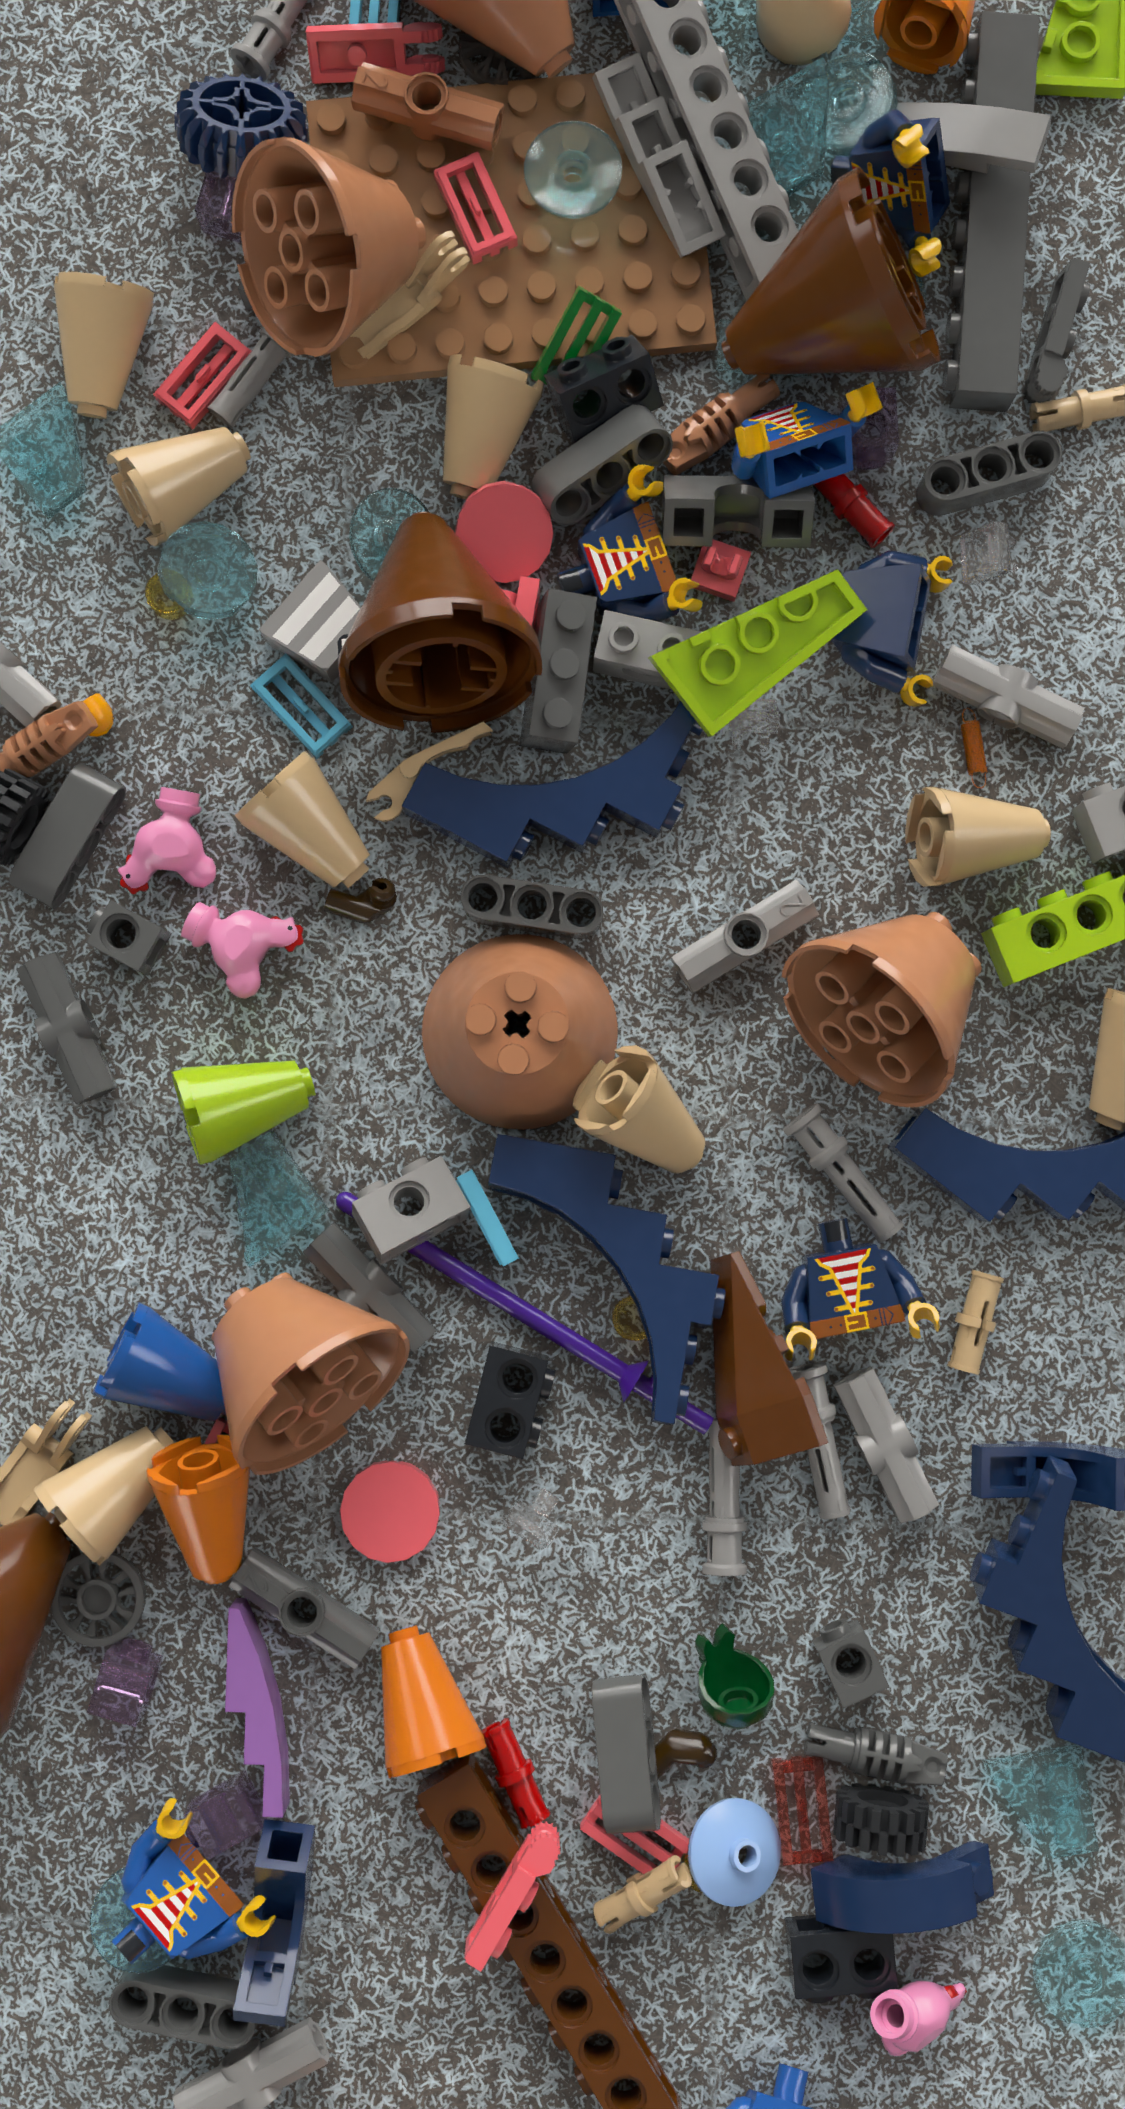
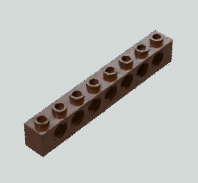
M474 1753L454 1759L419 1782L416 1795L418 1800L415 1802V1808L427 1829L430 1830L435 1827L444 1842L441 1846V1851L446 1863L453 1873L462 1872L471 1887L467 1890L470 1902L476 1913L480 1916L525 1838ZM461 1810H469L477 1815L479 1822L472 1827H462L455 1822L453 1815ZM486 1855H497L504 1860L505 1866L497 1871H490L485 1869L479 1861ZM547 1875L536 1877L535 1881L539 1883V1887L531 1903L532 1908L527 1913L515 1914L508 1925L512 1929V1934L501 1955L508 1963L513 1960L523 1974L520 1981L528 2000L534 2007L541 2004L550 2019L547 2022V2027L551 2038L561 2052L567 2049L575 2061L574 2073L583 2092L588 2097L594 2094L603 2109H682L680 2096ZM541 1944H550L558 1952L551 1958H540L534 1954L533 1949ZM567 1989H577L584 1994V1997L577 2002H567L559 1995ZM594 2034H604L611 2039L604 2046H593L586 2041ZM621 2079H631L637 2083L634 2088L627 2091L614 2087V2084Z

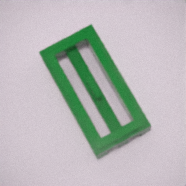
M578 285L531 373V378L535 381L539 379L546 384L544 375L548 374L547 370L583 302L591 305L561 363L567 359L577 357L599 314L603 312L606 314V317L585 356L600 350L608 341L622 315L621 310Z

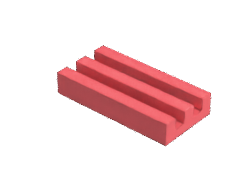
M478 151L433 170L435 181L473 265L481 262L484 255L490 254L493 257L500 254V249L505 246L508 249L518 246L517 236ZM468 169H473L501 231L496 236L493 235L466 176L465 171ZM452 176L456 178L484 240L477 243L448 179Z
M214 322L153 395L160 404L169 408L171 413L176 417H180L193 430L208 413V406L221 393L251 350L218 323ZM221 340L225 343L212 360L205 364L198 372L195 380L178 400H175L172 395L217 342ZM234 352H236V355L230 360V362L225 366V368L219 373V375L213 380V382L208 386V388L196 400V402L191 406V408L189 410L186 409L190 405V403L195 399V397L201 392V390L207 385V383L212 379V377L218 372V370L224 365V363L229 359V357Z
M599 1795L581 1821L580 1830L642 1874L656 1868L657 1865L613 1834H607L605 1828L595 1822L598 1817L603 1820L601 1796ZM662 1819L660 1829L654 1832L674 1846L671 1852L664 1849L642 1832L621 1833L662 1863L673 1855L681 1858L684 1853H688L689 1838Z

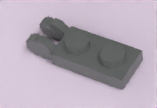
M1074 257L1054 279L1025 380L1026 386L1023 388L1024 399L1028 400V404L1049 401L1051 396L1058 392L1064 384L1063 380L1067 376L1068 367L1063 359L1069 356L1077 336V330L1071 327L1075 314L1081 312L1090 292L1091 285L1085 283L1090 266L1089 262Z

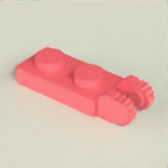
M403 22L307 26L306 29L311 79L314 84L353 82L358 66L361 67L363 62L409 76L422 72L437 74L445 70L444 56L437 54L415 55L409 58L406 56L405 44L432 43L442 39V26L439 23L414 22L405 26Z
M540 1821V1824H535V1827L531 1828V1834H528L466 1938L465 1963L480 1972L490 1956L498 1959L503 1953L512 1934V1929L508 1925L517 1910L523 1913L526 1912L537 1893L539 1883L535 1881L536 1877L550 1874L555 1866V1860H558L560 1839L557 1827H553V1823L548 1824L547 1821L545 1823Z

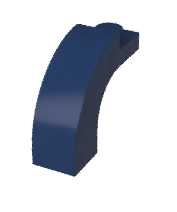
M1007 1441V1444H972V1496L978 1498L1028 1497V1486L1034 1471L1037 1468L1043 1469L1048 1455L1068 1462L1077 1479L1071 1500L1099 1505L1114 1511H1125V1449L1078 1443Z
M270 1819L264 1820L254 1865V1897L262 1895L266 1900L258 1909L254 1910V1914L260 1920H268L273 1915H276V1919L264 1935L259 1937L248 1936L233 2008V2020L282 2027L286 2025L304 1937L314 1859L315 1825Z
M969 1841L937 1857L918 1862L881 1863L845 1854L811 1868L816 1921L851 1931L901 1934L942 1929L978 1917L976 1904L994 1896L989 1846L978 1841Z

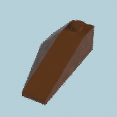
M740 1251L711 1259V1274L719 1275L717 1288L725 1289V1300L721 1318H713L716 1419L720 1428L718 1440L723 1453L731 1460L732 1466H746L770 1461L829 1443L813 1395L804 1377L794 1380L783 1358V1354H786L789 1350L783 1335L776 1336L768 1328L763 1318L767 1311L766 1302Z

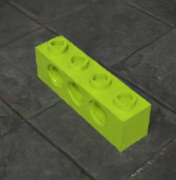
M1108 871L1083 881L1082 885L1085 891L1068 897L1065 889H1062L1036 900L1039 909L1022 915L1019 907L992 917L991 920L994 927L984 931L981 935L1002 986L1006 987L1124 940L1125 904L1123 902V891L1125 889V875L1113 879L1111 872ZM1080 905L1090 908L1095 915L1096 921L1092 930L1082 927L1077 920V910ZM1034 923L1041 924L1048 929L1050 943L1047 948L1039 947L1033 942L1031 928Z

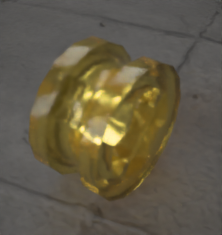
M163 571L156 573L146 585L145 597L147 603L163 619L175 620L182 618L192 606L193 595L191 589L181 575L175 572ZM172 585L176 592L181 590V596L174 597L173 605L166 607L162 599L157 601V595L165 594V586Z
M629 1295L622 1298L615 1305L612 1312V1323L616 1332L621 1337L630 1341H639L646 1338L644 1329L633 1332L629 1324H621L620 1322L621 1312L627 1314L625 1307L635 1304Z

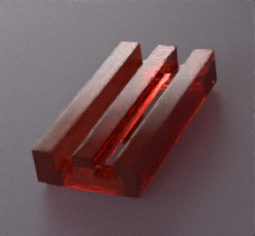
M794 1756L788 1760H782V1758L771 1759L783 1866L834 1861L823 1758ZM803 1771H813L821 1849H811ZM784 1773H793L801 1851L792 1852Z

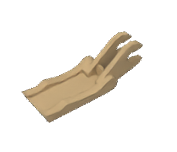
M452 230L444 232L430 243L416 263L414 272L406 284L393 294L350 336L358 337L363 342L364 346L357 350L363 358L367 357V359H370L384 348L389 340L400 332L407 330L437 306L442 300L440 293L467 267L471 261L466 255L468 251L465 247L455 250L458 243L453 239L455 234ZM437 268L429 280L428 276Z
M481 722L402 761L368 793L367 802L376 801L382 797H388L392 801L389 809L383 810L374 818L381 822L393 821L401 814L402 804L425 762L430 763L445 754L467 750L473 741L491 736L490 732H493V730L487 724Z
M70 1398L57 1408L44 1429L34 1423L0 1467L1 1525L4 1526L26 1517L39 1501L34 1488L41 1482L60 1473L74 1455L69 1448L87 1425L92 1415L87 1411L84 1415L81 1414L65 1433L61 1442L54 1439L52 1436L75 1404Z

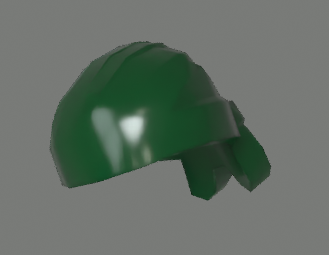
M722 1623L715 1631L713 1644L704 1635H697L695 1640L701 1664L698 1672V1696L703 1709L712 1720L723 1727L740 1730L766 1718L773 1706L774 1679L769 1669L758 1658L733 1648L735 1634Z

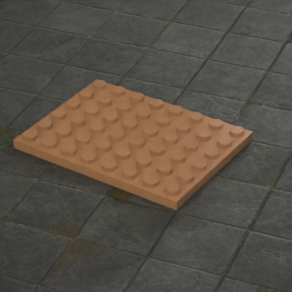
M594 73L508 81V85L485 83L449 87L504 104L501 133L497 145L492 151L446 137L433 141L422 140L414 135L409 126L353 110L351 104L352 97L306 101L311 146L379 178L393 180L406 197L414 217L422 221L426 232V242L424 247L418 250L417 262L430 243L447 231L452 230L455 234L453 239L458 243L455 250L465 247L435 181L433 170L477 151L514 229L518 246L512 249H508L507 246L501 248L500 254L493 257L490 254L482 256V261L473 265L472 261H470L467 267L440 293L442 300L437 306L407 330L400 332L389 340L387 345L370 359H367V357L363 358L357 351L364 346L361 339L349 337L335 351L330 353L334 387L447 377L449 359L454 354L462 355L461 365L472 366L475 356L516 369L535 368L578 285L621 310L622 315L608 341L616 337L633 335L649 352L650 356L716 350L717 337L707 246L683 258L679 257L644 192L616 134L592 79ZM427 103L419 108L430 110L434 109L437 105ZM473 169L466 170V176L493 235L496 236L501 231ZM455 176L448 178L477 243L484 241ZM437 268L428 276L429 280ZM583 302L550 366H558L561 363L591 305ZM603 312L599 314L577 357L582 358L585 356L606 317V314Z

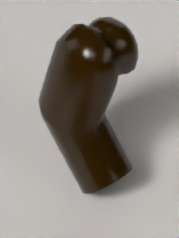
M376 878L372 881L371 887L357 896L331 888L325 901L324 911L355 922L370 923L389 912L395 905L397 900L395 885L387 878Z
M674 1729L668 1732L655 1745L658 1779L675 1762L694 1765L702 1769L709 1768L717 1758L716 1746L702 1732Z

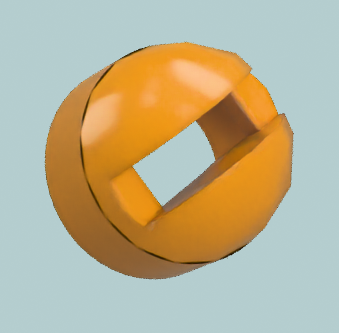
M97 693L83 701L98 724V727L88 735L95 737L107 734L113 725L112 708L102 695Z

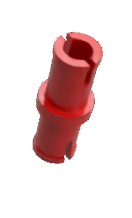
M845 474L813 484L835 507L833 513L839 520L846 519L863 536L871 548H875L883 542L895 528V524L890 522L866 497L868 491L861 484L855 486Z
M504 1718L501 1720V1724L497 1721L482 1729L481 1732L498 1771L495 1776L499 1788L505 1787L520 1821L521 1829H527L529 1826H535L540 1821L542 1822L547 1819L551 1812L546 1807L532 1775L535 1771L532 1760L525 1759L510 1726L509 1718Z

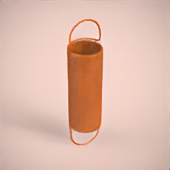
M975 717V720L966 721L965 724L961 725L969 775L972 776L974 772H988L981 727Z

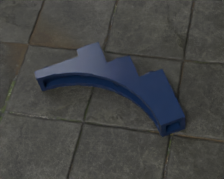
M680 701L674 712L644 742L614 762L575 778L539 785H499L463 778L425 762L405 798L402 808L406 815L507 869L514 858L522 861L528 852L535 836L528 832L530 827L543 832L580 853H583L588 842L597 846L610 821L603 817L605 811L657 838L662 827L670 831L672 830L684 808V804L677 801L682 787L668 780L667 777L670 775L676 779L678 778L690 755V752L683 749L691 732L700 736L703 729Z
M921 1108L914 1112L887 1147L979 1221L991 1222L994 1217L998 1220L1002 1219L1017 1200V1196L1013 1194L1016 1188L1058 1220L1069 1221L1072 1216L1075 1218L1080 1217L1095 1199V1195L1091 1193L1094 1187L1125 1211V1132L1099 1143L1067 1150L1033 1151L995 1144L962 1131L927 1108Z
M497 1134L488 1182L489 1190L526 1200L560 1217L591 1241L616 1270L636 1305L648 1341L653 1377L651 1422L665 1425L675 1424L676 1415L685 1416L689 1397V1386L681 1385L684 1364L693 1365L697 1347V1335L689 1334L690 1326L707 1329L711 1326L712 1318L720 1319L722 1315L725 1289L717 1288L719 1275L659 1264L660 1257L669 1259L674 1229L665 1228L667 1214L608 1204V1198L618 1199L623 1170L614 1169L616 1155Z
M1048 1455L1043 1469L1037 1468L1030 1479L1027 1491L1030 1500L1024 1514H1017L1011 1524L1008 1534V1542L1011 1545L991 1538L986 1552H979L973 1561L970 1581L973 1582L980 1604L1017 1617L1009 1633L1008 1647L1012 1651L1018 1671L1055 1684L1047 1697L1046 1713L1049 1715L1056 1737L1125 1763V1679L1115 1673L1087 1642L1073 1617L1066 1596L1062 1550L1065 1519L1077 1479L1068 1462Z

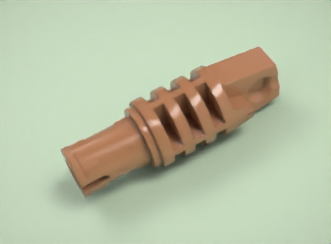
M756 375L734 393H720L714 400L705 404L702 409L693 413L690 418L685 419L670 434L673 441L672 452L663 463L673 475H678L708 459L714 452L720 450L726 443L733 440L736 436L735 428L740 427L745 419L750 418L753 413L780 396L779 387L774 379L766 383L765 381L769 379L770 375Z
M83 701L73 702L43 715L5 740L2 748L3 751L0 753V771L4 772L5 769L9 768L25 777H33L70 753L98 727L87 705Z

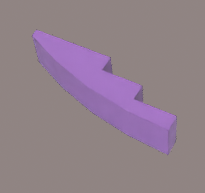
M236 1598L228 1611L225 1712H245L244 1765H264L262 1817L283 1818L290 1802L288 1743L281 1696L266 1643L247 1598Z

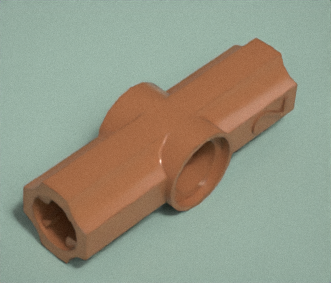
M363 62L361 67L358 66L353 81L351 98L353 110L409 126L414 135L422 140L433 141L446 137L492 151L497 145L504 116L503 103L449 88L440 76L432 72H422L409 76ZM427 103L437 105L434 109L430 110L419 108Z

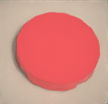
M508 481L485 484L470 494L459 512L455 529L456 535L492 579L501 583L518 581L520 576L528 577L537 571L550 553L554 534L550 513L540 497L523 485Z
M393 1460L374 1462L358 1472L344 1491L340 1507L343 1531L351 1545L369 1559L385 1563L407 1560L424 1550L436 1532L440 1516L438 1491L429 1476L411 1463Z

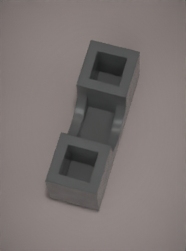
M663 475L661 525L664 546H712L713 536L717 533L743 531L757 536L760 539L761 547L811 548L815 507L812 485L769 499L753 477L743 480L736 476Z
M548 588L538 603L535 633L540 644L542 674L534 675L531 686L532 693L525 700L519 746L567 754L578 744L597 597Z

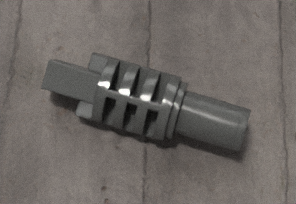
M809 1722L806 1735L823 1741L822 1743L805 1740L804 1756H815L848 1764V1770H852L854 1774L894 1783L939 1786L944 1784L948 1755L944 1752L913 1741L910 1737L860 1726L859 1729L854 1728L853 1732L816 1725L814 1722Z

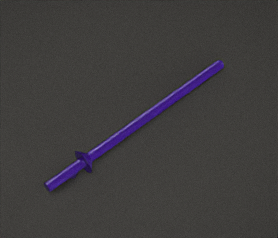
M341 1192L336 1197V1206L344 1213L353 1217L352 1202L356 1201L358 1197L350 1192ZM425 1241L407 1251L619 1383L623 1403L631 1391L652 1403L653 1377L651 1375L649 1378L642 1374L649 1360L630 1365L626 1364L429 1241ZM689 1402L687 1403L685 1416L676 1415L677 1419L703 1435L708 1431L714 1420V1417Z

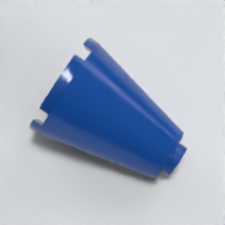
M138 1302L135 1312L130 1314L106 1360L108 1361V1369L104 1376L99 1375L93 1395L102 1399L213 1422L218 1419L220 1414L226 1416L217 1360L152 1308Z

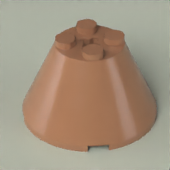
M280 137L260 142L248 153L239 170L233 194L232 233L241 232L245 263L237 264L244 290L256 316L268 334L282 348L296 356L306 354L318 357L335 351L410 279L416 267L418 250L422 249L426 242V232L422 221L414 217L406 197L393 180L379 178L295 138Z
M930 912L926 916L911 914L819 938L801 945L788 957L784 964L781 977L787 978L789 992L783 998L788 1013L801 1037L811 1050L841 1079L853 1087L860 1081L880 1092L878 1100L900 1107H921L936 1101L952 1082L975 980L981 973L982 967L978 958L970 953L960 938L952 932L951 923L945 916L937 912ZM824 1048H825L835 1059H833V1058L824 1050Z
M529 934L503 935L491 938L474 945L456 957L435 982L429 994L422 1021V1041L425 1058L430 1072L442 1092L454 1105L474 1119L506 1129L524 1130L540 1128L559 1122L574 1114L577 1110L573 1107V1099L579 1085L598 1061L603 1060L608 1064L614 1060L616 1053L614 1050H616L618 1039L617 1015L614 1003L607 986L595 968L568 946L549 938ZM520 1017L529 1020L526 1025L530 1033L524 1038L517 1033L512 1034L510 1037L505 1034V1030L509 1027L508 1023L511 1020Z
M287 1272L275 1276L271 1281L258 1286L252 1291L248 1287L235 1291L225 1301L224 1307L227 1313L220 1320L211 1337L215 1346L234 1459L242 1469L249 1467L255 1475H265L293 1467L335 1443L349 1432L343 1423L363 1405L369 1411H372L393 1387L402 1373L409 1356L410 1343L408 1337L398 1325L298 1282Z

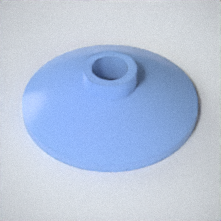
M727 1798L714 1803L701 1814L691 1832L688 1845V1862L691 1875L701 1892L712 1901L730 1907L744 1906L760 1898L771 1886L780 1864L781 1844L776 1825L770 1815L761 1806L752 1801L742 1798ZM743 1846H746V1858L741 1864L738 1858L739 1851Z

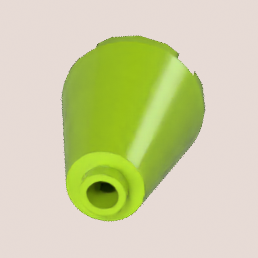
M295 1060L181 1067L180 1070L171 1072L180 1109L183 1111L187 1124L186 1129L200 1165L219 1159L309 1108L308 1097L316 1095L309 1069L307 1067L299 1069Z

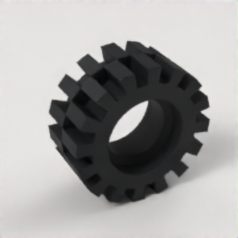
M9 768L5 769L4 772L0 771V865L10 866L14 863L15 858H19L23 848L46 812L43 809L49 803V799L46 798L49 792L44 786Z
M852 1783L851 1786L843 1785L836 1792L833 1835H836V1839L839 1842L845 1841L846 1846L850 1848L859 1846L860 1851L866 1853L873 1850L878 1851V1855L887 1856V1853H893L896 1857H904V1853L911 1856L918 1855V1852H923L926 1847L929 1805L927 1800H922V1796L918 1794L909 1795V1791L902 1788L897 1791L893 1790V1786L885 1785L884 1788L877 1787L875 1784H868V1786H863L860 1783Z

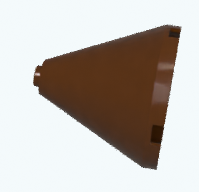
M860 167L853 169L836 180L726 328L727 340L721 343V347L732 370L740 367L745 375L922 371L940 362V350L934 329L932 328L923 334L920 332L926 329V319L923 310L927 309L916 277L880 198L866 204L862 189L871 185Z
M417 512L406 518L399 526L340 651L338 671L340 688L344 699L363 718L383 727L400 731L404 730L403 720L430 722L431 733H442L468 729L481 722L488 723L518 707L531 695V680L534 675L542 674V657L539 640L534 629L447 522L436 514Z
M51 1512L45 1517L38 1513H33L0 1527V1739L11 1727L72 1547L66 1538L68 1535L59 1526L61 1525L60 1521Z

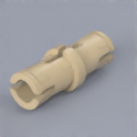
M1125 384L1090 393L1086 389L1075 390L1071 397L1032 403L1029 410L1030 420L1037 419V423L1032 424L1033 432H1048L1076 426L1077 430L1089 428L1092 422L1121 416L1125 417Z
M972 1270L963 1312H957L955 1322L959 1323V1327L947 1366L979 1375V1368L989 1331H995L996 1322H993L992 1318L1004 1278Z
M673 1855L645 1874L638 1872L627 1878L626 1882L628 1884L594 1904L593 1912L600 1927L604 1926V1932L611 1934L640 1915L648 1917L658 1911L657 1905L662 1903V1901L691 1886L692 1877L686 1863L683 1862L675 1868L681 1862V1858Z

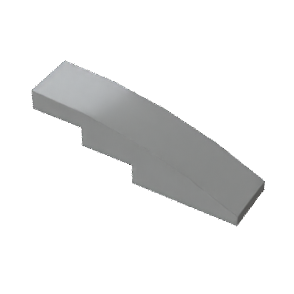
M637 52L595 72L592 79L611 123L644 192L679 257L683 258L724 238L726 234L687 139L681 141L663 95L657 97L640 53Z
M900 102L863 105L848 152L850 154L868 125L890 110H899L910 121L940 118L946 166L987 174L991 164L1035 173L1051 127V115L1002 107L959 103Z

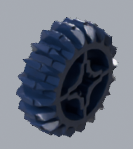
M223 73L222 78L205 76L204 82H191L189 89L180 92L177 112L174 113L175 130H177L180 151L187 155L188 162L194 165L201 164L203 172H218L221 179L227 176L237 177L248 153L264 140L291 137L305 143L308 141V125L306 124V114L303 113V103L295 99L293 92L281 90L280 84L277 82L268 84L263 81L261 76L252 79L245 77L243 73L240 77H230L228 74Z

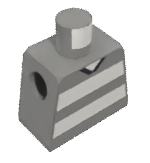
M319 560L259 628V631L265 642L272 648L283 654L286 653L294 661L329 682H333L339 675L338 659L340 651L361 606L322 560Z

